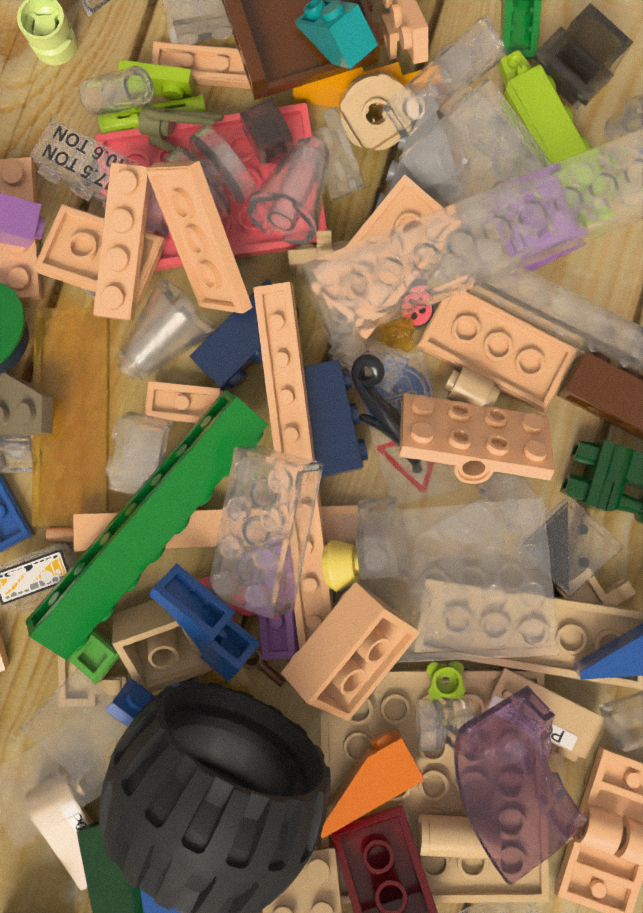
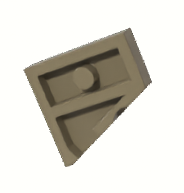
M9 370L0 374V437L53 434V397L42 390L35 389L26 380L9 374Z

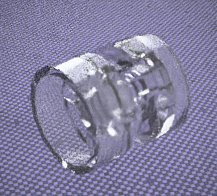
M449 698L446 704H441L438 699H416L415 722L419 751H441L446 744L452 750L475 749L476 721L471 698Z

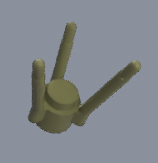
M145 104L141 109L138 125L140 133L149 136L150 145L161 147L184 161H200L164 140L165 136H172L175 122L214 126L216 121H222L224 116L221 113L175 110Z

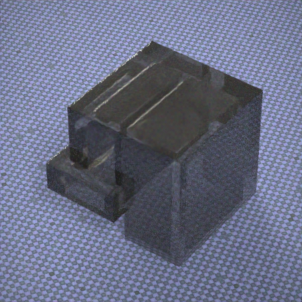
M590 3L570 23L567 31L561 26L536 51L533 59L541 64L546 75L548 74L553 78L556 91L577 110L582 104L586 106L610 82L614 76V71L630 49L633 41Z

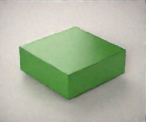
M95 628L90 633V638L86 645L80 651H75L68 660L97 684L102 681L120 656L112 642Z

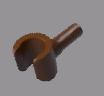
M258 646L254 651L257 653L256 657L248 659L243 666L247 669L257 668L281 687L286 679L269 666L265 660H262L261 649Z

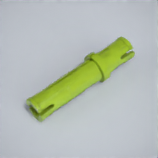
M203 94L152 105L175 110L206 112ZM134 104L129 105L127 110L98 114L101 133L139 128L138 123L142 107H137Z

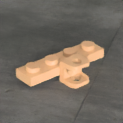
M382 0L384 8H390V13L381 14V26L384 36L383 46L389 60L397 58V41H400L402 50H408L414 64L428 61V25L417 1Z

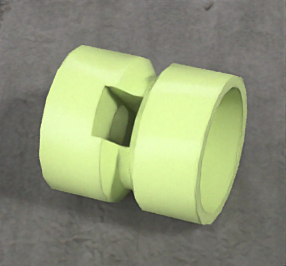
M25 0L18 9L17 22L33 52L40 61L47 65L57 66L65 64L74 56L78 42L62 6L57 0Z

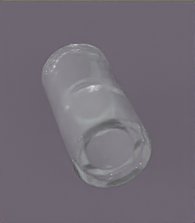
M132 66L86 79L80 87V99L84 108L96 116L98 114L113 113L147 105L154 93L150 75L139 66Z

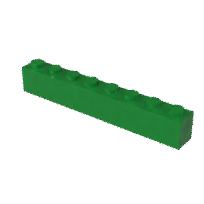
M225 389L25 620L29 637L66 661L75 651H80L88 642L90 633L99 622H104L111 616L117 601L123 594L135 588L140 580L141 573L150 563L156 562L165 551V545L170 539L187 527L190 516L194 511L211 499L215 491L214 488L223 477H227L235 471L239 464V459L247 449L259 443L263 436V431L268 424L240 398Z

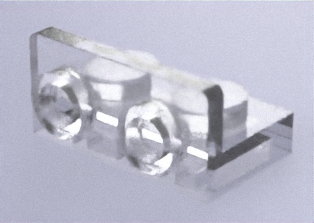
M336 106L322 112L326 126L312 132L315 157L330 197L334 201L365 188L361 171Z

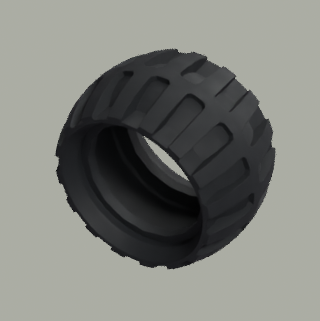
M185 681L176 687L168 686L142 708L127 727L112 753L102 786L99 808L100 834H104V849L111 862H116L124 873L123 878L135 889L140 888L155 899L154 903L169 911L173 908L183 913H258L277 899L294 882L310 859L320 838L326 818L331 783L330 767L325 765V755L320 747L312 742L307 736L308 733L299 724L293 723L282 714L283 712L272 705H267L253 698L251 694L241 690L223 687L222 684L212 682L204 684Z

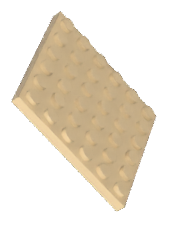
M391 669L349 721L321 710V750L325 755V765L330 767L331 773L329 802L364 749L371 745L369 741L385 730H389L391 733L399 730L425 779L356 820L403 805L418 851L417 825L419 814L497 818L500 828V855L497 860L419 856L435 903L549 902L546 740L485 709L503 669H464L461 674L463 686L465 687L464 695L459 699L441 697L439 700L432 699L428 694L430 676L427 674L426 669ZM509 669L545 687L544 673ZM443 677L442 682L448 683L449 678ZM331 834L323 839L321 838V849L335 847ZM336 853L341 904L351 903Z

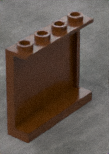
M222 0L254 100L378 62L380 46L384 45V36L380 23L373 22L370 13L373 11L372 0H340L359 5L378 43L377 47L351 69L333 65L295 24L294 21L304 13L303 8L311 0Z

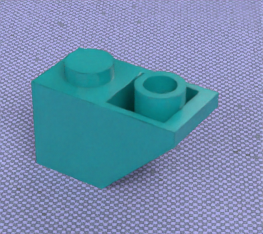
M311 0L303 8L304 13L294 21L300 31L333 65L351 69L378 46L359 5L356 3L340 0Z

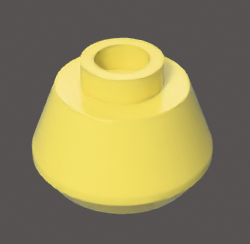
M331 540L327 543L322 551V569L326 585L332 590L340 592L352 586L355 582L358 583L360 576L366 574L364 552H358L357 547L353 544L338 540Z

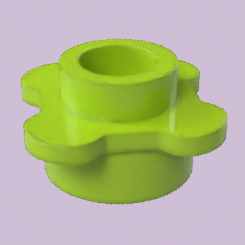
M453 660L449 664H439L437 662L428 664L426 672L430 676L428 694L432 699L439 700L441 697L459 699L464 695L465 687L463 686L461 676L464 667L459 661ZM443 677H448L449 682L446 684L443 683Z

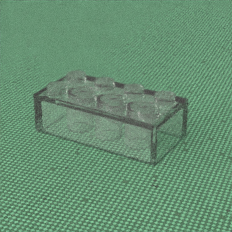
M259 445L238 446L234 448L208 589L223 602L271 619L294 610L324 463Z

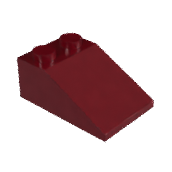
M403 805L353 821L331 834L354 913H438Z

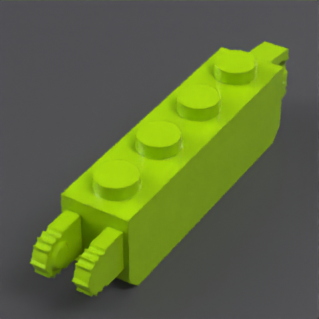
M519 50L514 51L501 58L498 64V69L505 85L499 107L541 184L553 177L559 178L573 214L576 215L580 224L584 226L583 229L588 231L589 234L598 233L600 228L612 217L611 208H608L609 204L604 197V194L609 190L607 176L601 167H597L590 154L588 141L584 136H580L573 124L571 110L568 106L562 104L557 95L553 78L548 74L546 75L541 64L532 67Z

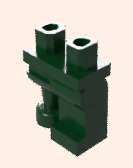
M606 440L594 443L586 441L575 442L570 460L586 465L582 477L571 473L566 474L560 492L575 499V505L596 511L619 510L633 513L635 520L643 524V496L637 499L624 493L626 485L643 490V452Z

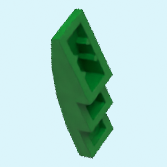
M501 0L500 57L519 50L526 59L537 58L542 0Z

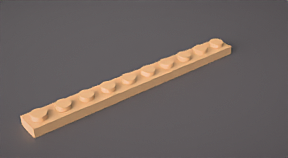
M289 281L253 287L300 650L315 632L317 625L333 610L334 601L332 589L326 585L322 569V551L326 545L294 287Z

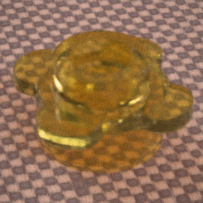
M385 316L379 323V327L382 329L381 347L385 350L401 348L405 352L411 351L415 346V342L412 339L414 322L404 316H394L392 318ZM397 331L400 336H395L394 332Z

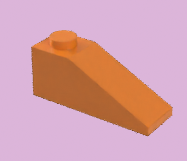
M385 730L369 741L371 745L364 749L328 804L325 822L320 835L322 839L425 780L399 730L392 733L389 730Z

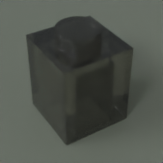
M273 97L240 112L242 129L261 166L268 163H280L289 156L290 152H293V136Z

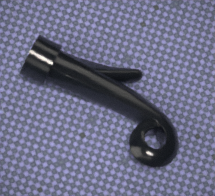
M363 354L353 362L351 376L357 393L373 416L361 413L359 419L382 432L400 447L401 415L373 387L383 380L385 375L384 366L376 356ZM365 366L373 371L372 377L365 375ZM406 458L413 467L417 465L420 461H422L419 459Z

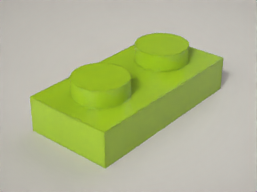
M119 59L117 74L125 91L136 96H147L148 94L162 95L169 100L194 97L195 83L191 69Z

